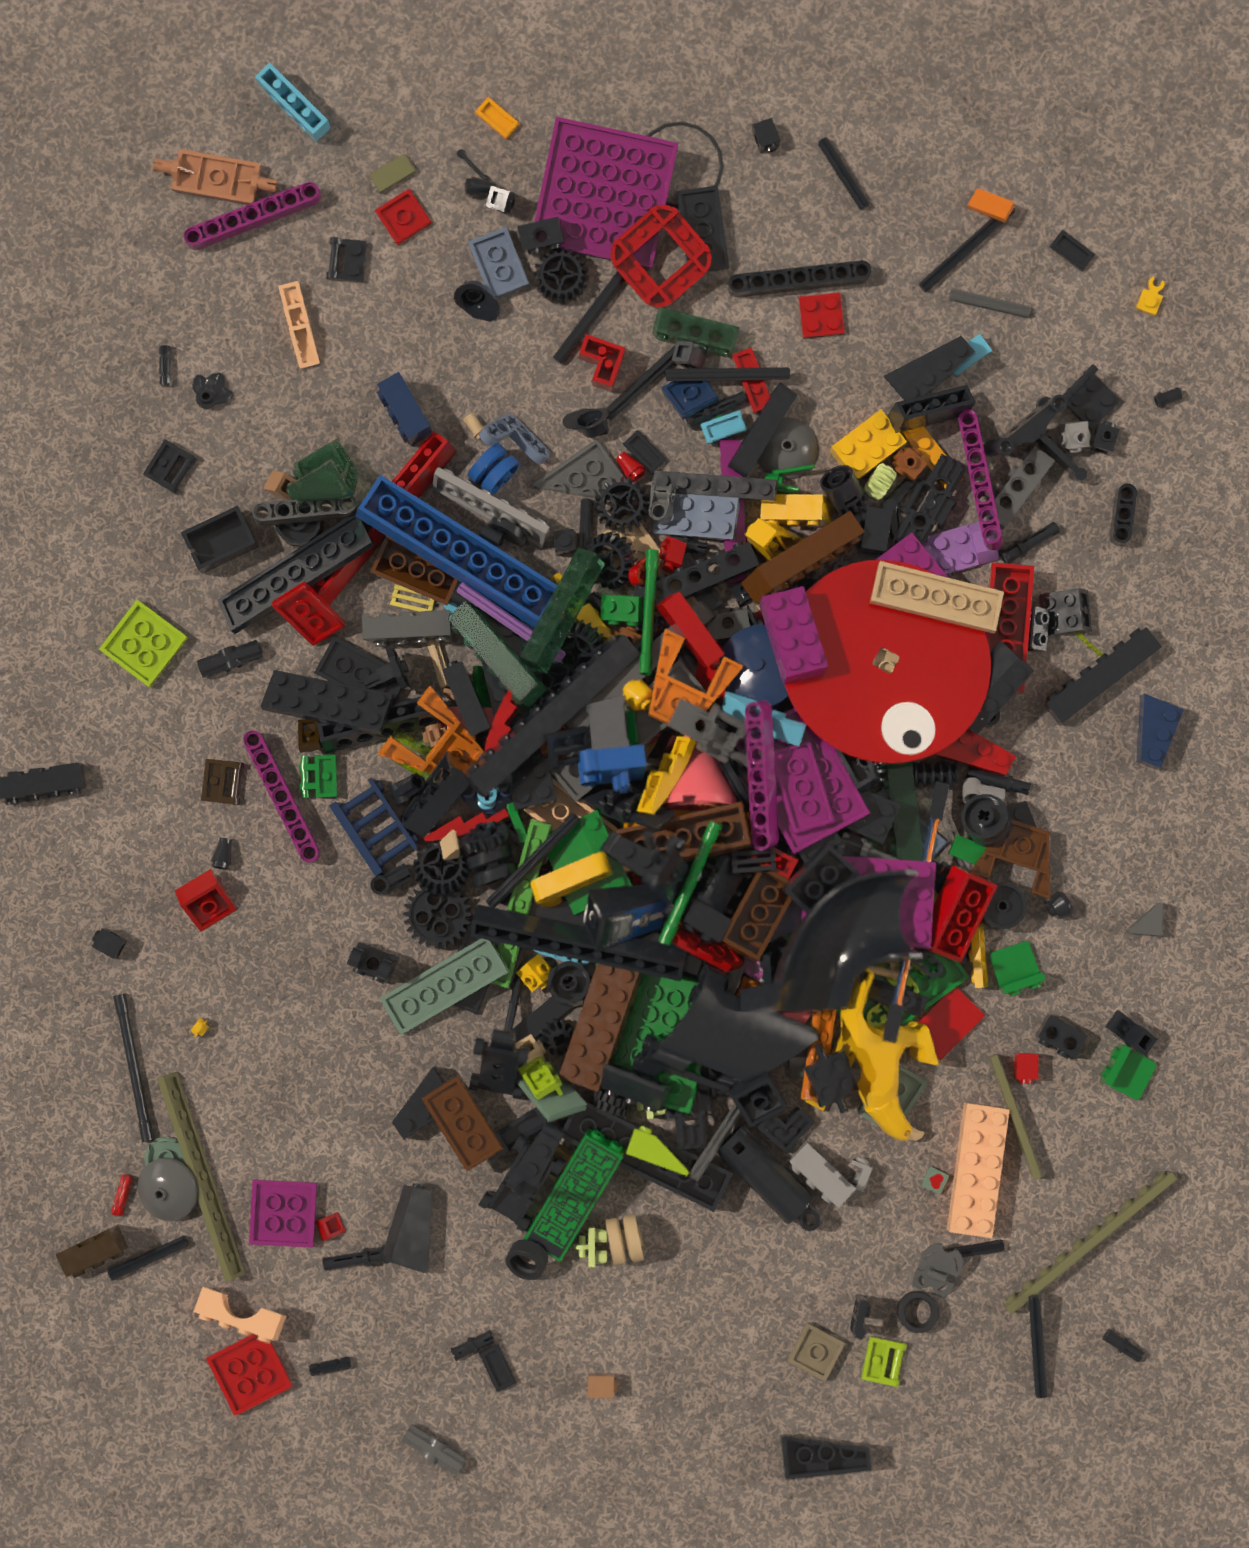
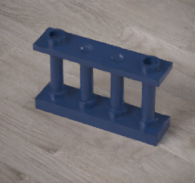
M370 778L368 779L371 784L370 788L346 804L342 803L339 805L335 801L329 807L373 874L379 876L384 873L382 867H384L386 862L410 846L417 851L419 849L417 844L420 842L413 832L409 834L407 829L403 827L401 820L382 792L385 789L380 781H374ZM377 793L383 804L360 820L351 822L347 817L350 814L349 811ZM389 811L395 821L369 839L365 838L363 840L359 835L361 828ZM400 828L406 839L380 857L376 856L374 858L370 852L373 849L372 846Z

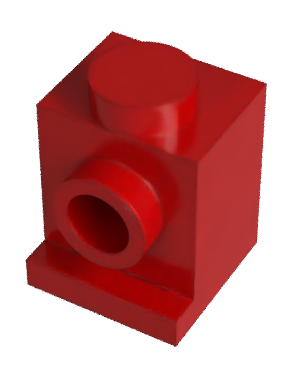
M667 536L660 544L659 559L661 561L659 567L666 572L675 573L674 570L682 565L687 543Z

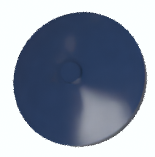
M766 625L749 626L735 633L722 649L724 655L720 659L722 660L723 657H726L743 665V667L724 691L756 701L766 700L770 703L771 708L785 702L789 695L781 679Z

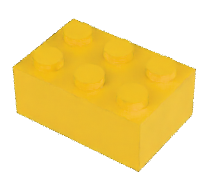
M880 409L834 444L830 449V453L840 465L850 466L860 481L879 464L885 462L900 448H903L907 441L900 432L895 433L889 418Z

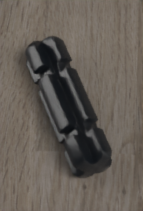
M161 345L159 347V354L161 356L159 357V374L161 375L159 383L161 386L168 387L172 385V378L170 376L172 375L171 347Z
M342 1357L340 1360L323 1361L320 1364H310L309 1373L311 1376H317L320 1373L327 1374L339 1371L340 1369H350V1357Z

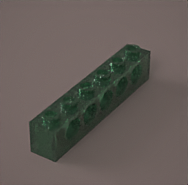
M577 548L519 656L529 668L547 674L605 565L596 553Z

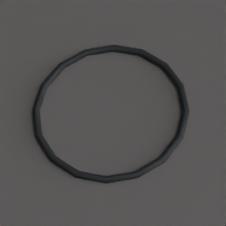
M680 121L663 124L649 132L647 136L651 137L666 127L679 125L699 130L711 140L718 152L720 168L716 183L713 186L720 184L724 168L722 153L713 136L698 125ZM666 202L668 206L679 208L676 204Z

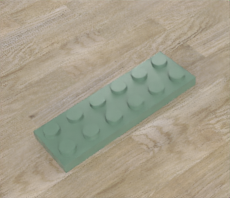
M479 939L382 996L380 1000L400 1035L510 971L493 941Z

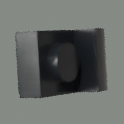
M1116 1010L1105 1026L1116 1038L1144 1056L1148 1054L1158 1040L1147 1029L1134 1023L1119 1010Z

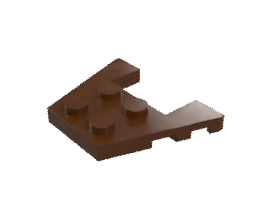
M1013 820L1012 831L1009 837L1002 844L987 847L970 872L989 879L995 858L1036 871L1030 893L1050 899L1049 831Z

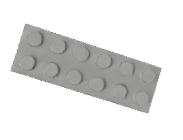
M438 467L435 471L432 491L488 521L492 517H498L497 521L501 522L503 519L513 523L524 532L523 536L527 535V542L543 549L550 528L543 520L532 518L526 511L510 506L504 499L493 497L485 489L476 488L466 479L461 480L450 470H443Z

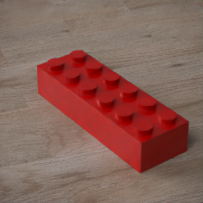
M992 563L990 567L989 588L1004 591L996 632L986 635L989 650L991 652L1001 640L1027 663L1035 566ZM1025 682L1014 694L1024 693Z

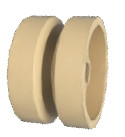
M635 1213L624 1215L623 1230H621L619 1220L616 1217L605 1219L614 1266L626 1263L625 1250H629L630 1258L633 1262L643 1261L642 1246L644 1245Z

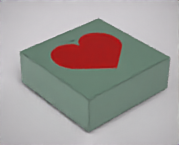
M929 1166L921 1186L941 1195L949 1175Z

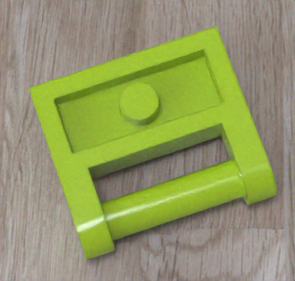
M869 1336L861 1379L899 1387L900 1380L898 1377L903 1352L906 1351L907 1343ZM894 1348L895 1353L890 1377H885L889 1350Z

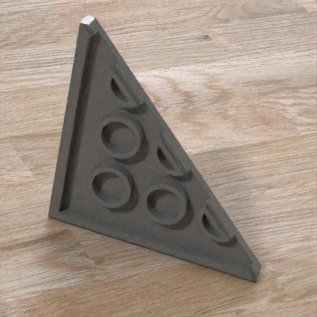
M596 439L531 485L533 488L595 498L596 495H601L599 493L600 488L606 490L605 482L612 485V479L615 478L618 483L624 475L600 441ZM626 491L617 492L615 494L623 495ZM634 495L631 505L639 506L640 501Z

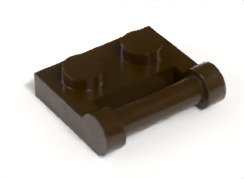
M206 759L201 801L240 805L238 795L241 769H244V763ZM227 768H233L230 797H224Z

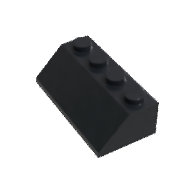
M1001 640L990 652L991 675L989 688L980 712L969 727L976 735L1034 672L1029 664Z

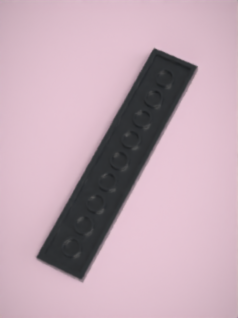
M479 607L470 608L494 717L514 681L516 680L523 685L524 691L514 703L517 706L518 713L508 726L513 731V726L519 720H525L530 715L529 711L535 706L520 636ZM539 747L511 773L512 785L509 786L515 811L557 802L551 773L547 767V756L541 753V748Z

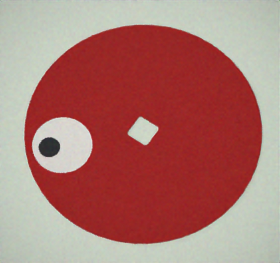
M893 560L857 562L827 574L805 592L828 667L823 675L786 683L785 688L793 706L806 725L822 740L839 751L862 760L878 763H903L931 756L955 742L970 727L982 708L991 675L990 650L985 631L870 603L880 561L931 574L934 573L909 563ZM880 648H885L899 656V660L891 674L873 665V661Z

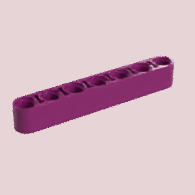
M303 183L189 227L184 232V240L192 250L203 249L314 206L321 200V193L315 183ZM307 192H316L313 197H306ZM295 198L297 200L293 205L286 204L288 199ZM270 206H277L276 211L271 213L267 211ZM251 213L258 214L254 220H249L248 216ZM231 221H238L237 226L229 227ZM212 228H218V229H219V231H218L217 234H215V235H210V234H209V232H210V230H211ZM198 235V241L190 242L192 236Z
M970 409L964 410L960 413L958 421L981 534L985 547L989 550H997L1002 546L1003 538L980 426L976 413ZM968 419L973 420V423L970 425L964 424ZM970 439H977V442L974 444L968 443ZM974 458L982 459L979 463H972ZM978 477L986 478L981 483L976 482V479ZM983 496L990 497L986 502L979 501ZM988 515L994 517L989 522L983 520ZM991 535L998 536L994 541L987 540Z
M719 440L722 476L742 477L727 467L740 446L741 440ZM740 499L735 541L724 540L725 552L733 549V545L738 542L744 541L746 543L744 499ZM733 556L728 560V563L731 566H737L740 563V559ZM747 574L726 583H742L747 578Z
M759 700L751 702L746 706L745 724L752 843L757 850L763 851L777 845L779 831L772 708L768 701ZM757 706L760 708V715L756 711ZM758 728H760L762 732L761 736H759L758 734ZM759 749L763 753L762 758L759 756ZM760 771L763 772L764 779L760 777ZM761 793L765 795V801L761 798ZM762 814L766 816V822H764ZM764 836L767 838V843L763 839Z
M255 730L248 731L243 737L244 745L299 856L308 863L318 861L321 855L320 849L265 738ZM253 735L259 737V743L256 746H251L249 743V739ZM267 754L268 762L260 765L258 761L260 755ZM274 772L278 775V780L270 784L268 776ZM285 791L287 799L280 803L277 800V795ZM290 810H295L297 814L294 821L287 820L286 815ZM299 829L306 831V837L303 840L296 838V832ZM308 848H314L315 856L312 859H307L305 851Z

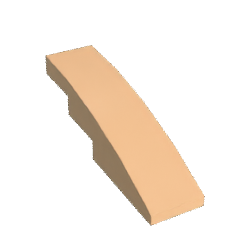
M299 281L278 286L299 368L320 364Z

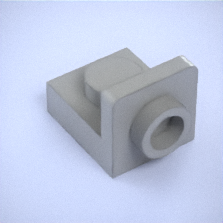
M857 1157L856 1160L851 1159L850 1163L860 1167L861 1170H856L852 1183H855L854 1187L857 1190L864 1192L873 1168L868 1166L869 1161Z

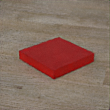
M410 189L405 190L374 210L397 246L432 224Z

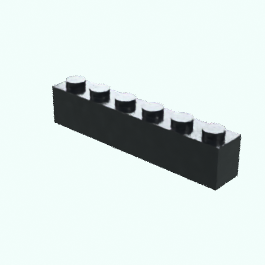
M1138 627L1129 634L1131 639L1126 643L1121 640L1112 647L1114 652L1110 655L1104 653L1095 660L1098 663L1093 668L1087 666L1079 672L1080 678L1076 681L1073 678L1062 685L1064 687L1063 691L1059 694L1055 691L1046 698L1048 702L1044 706L1059 725L1162 647L1147 627L1143 630H1140Z

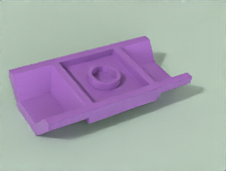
M979 522L928 536L923 545L946 575L999 559L998 549L989 550L985 547ZM994 535L989 536L987 540L994 541Z

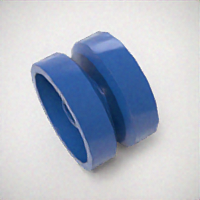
M497 443L483 453L467 475L475 484L482 482L481 489H485L491 495H494L516 473L520 462L513 455L505 458L507 450L500 443Z

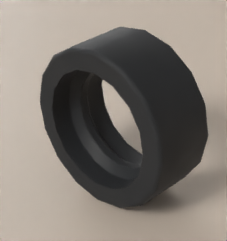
M526 1239L515 1241L505 1258L508 1269L514 1275L525 1280L540 1278L549 1262L545 1249L539 1244ZM518 1255L530 1258L536 1265L524 1262Z
M911 1291L900 1299L897 1306V1316L901 1324L908 1331L925 1333L936 1325L939 1318V1308L936 1301L928 1293ZM921 1299L928 1303L931 1314L925 1323L916 1325L907 1319L905 1310L910 1301Z

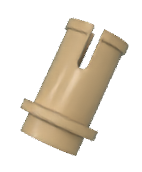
M470 413L463 419V422L472 431L473 437L481 440L479 433L484 427L475 414Z

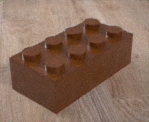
M774 871L756 873L731 918L732 921L720 943L753 962H758L791 902V899L781 890L789 880Z

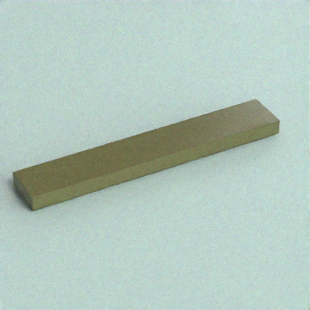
M999 1055L988 1056L1005 1106L1010 1110L1009 1117L1031 1178H1040L1042 1174Z

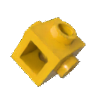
M537 954L516 974L533 992L538 987L542 990L547 986L548 976L552 968L540 954Z

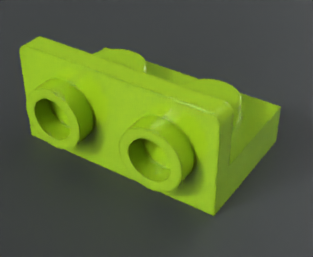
M541 1056L518 1069L536 1100L541 1099L554 1090L557 1091L559 1096L563 1095L560 1089L563 1086L557 1074L552 1076V1073L555 1072L549 1061L544 1063Z

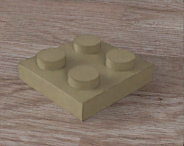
M806 1322L787 1362L826 1382L845 1342Z

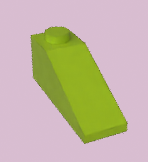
M644 1126L634 1129L626 1154L683 1175H688V1169L656 1135L651 1134L652 1129Z

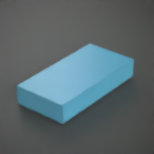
M740 410L700 424L707 445L747 431Z

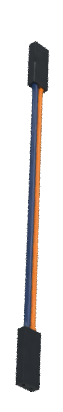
M937 781L935 783L928 816L930 825L922 859L924 862H931L938 824L943 819L950 784ZM910 960L902 961L900 965L894 999L889 1004L882 1041L897 1043L904 1009L902 999Z

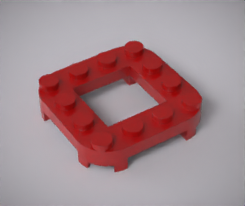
M659 205L652 207L642 218L614 241L611 248V261L615 269L642 301L650 307L659 309L671 305L708 272L711 265V251L676 208L668 205ZM664 228L690 260L658 286L632 254Z

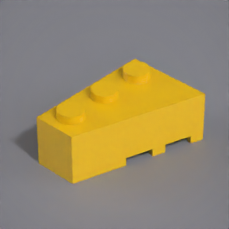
M776 494L775 502L761 501L760 519L777 525L787 524V526L798 527L799 525L825 527L832 521V506L824 495Z
M760 518L749 526L745 534L765 563L803 540L802 537L792 530Z

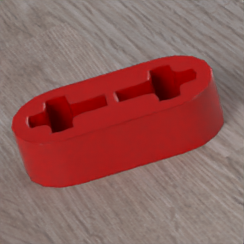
M646 557L641 558L629 570V580L634 586L646 583Z

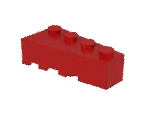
M969 728L955 742L932 755L1002 776L1006 775L1016 758L1015 755L981 735H976Z

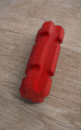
M123 1174L119 1182L121 1185L118 1186L114 1199L115 1205L111 1209V1214L121 1217L125 1209L123 1206L126 1205L130 1192L129 1186L133 1182V1177Z

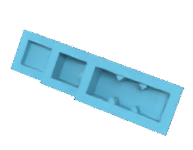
M726 692L721 710L744 721L746 706L756 700ZM757 706L756 711L760 715V708ZM772 710L773 738L800 746L806 724L786 719V714Z

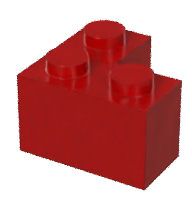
M588 334L585 335L579 352V359L597 365L592 378V386L612 392L626 354V347Z

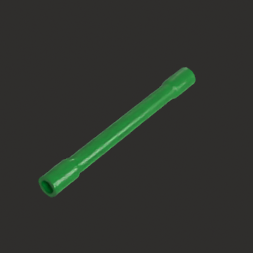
M656 549L646 550L642 650L639 665V674L643 676L652 675L656 577L659 561V550Z
M712 821L709 822L700 848L658 941L669 946L671 945L680 919L722 825Z

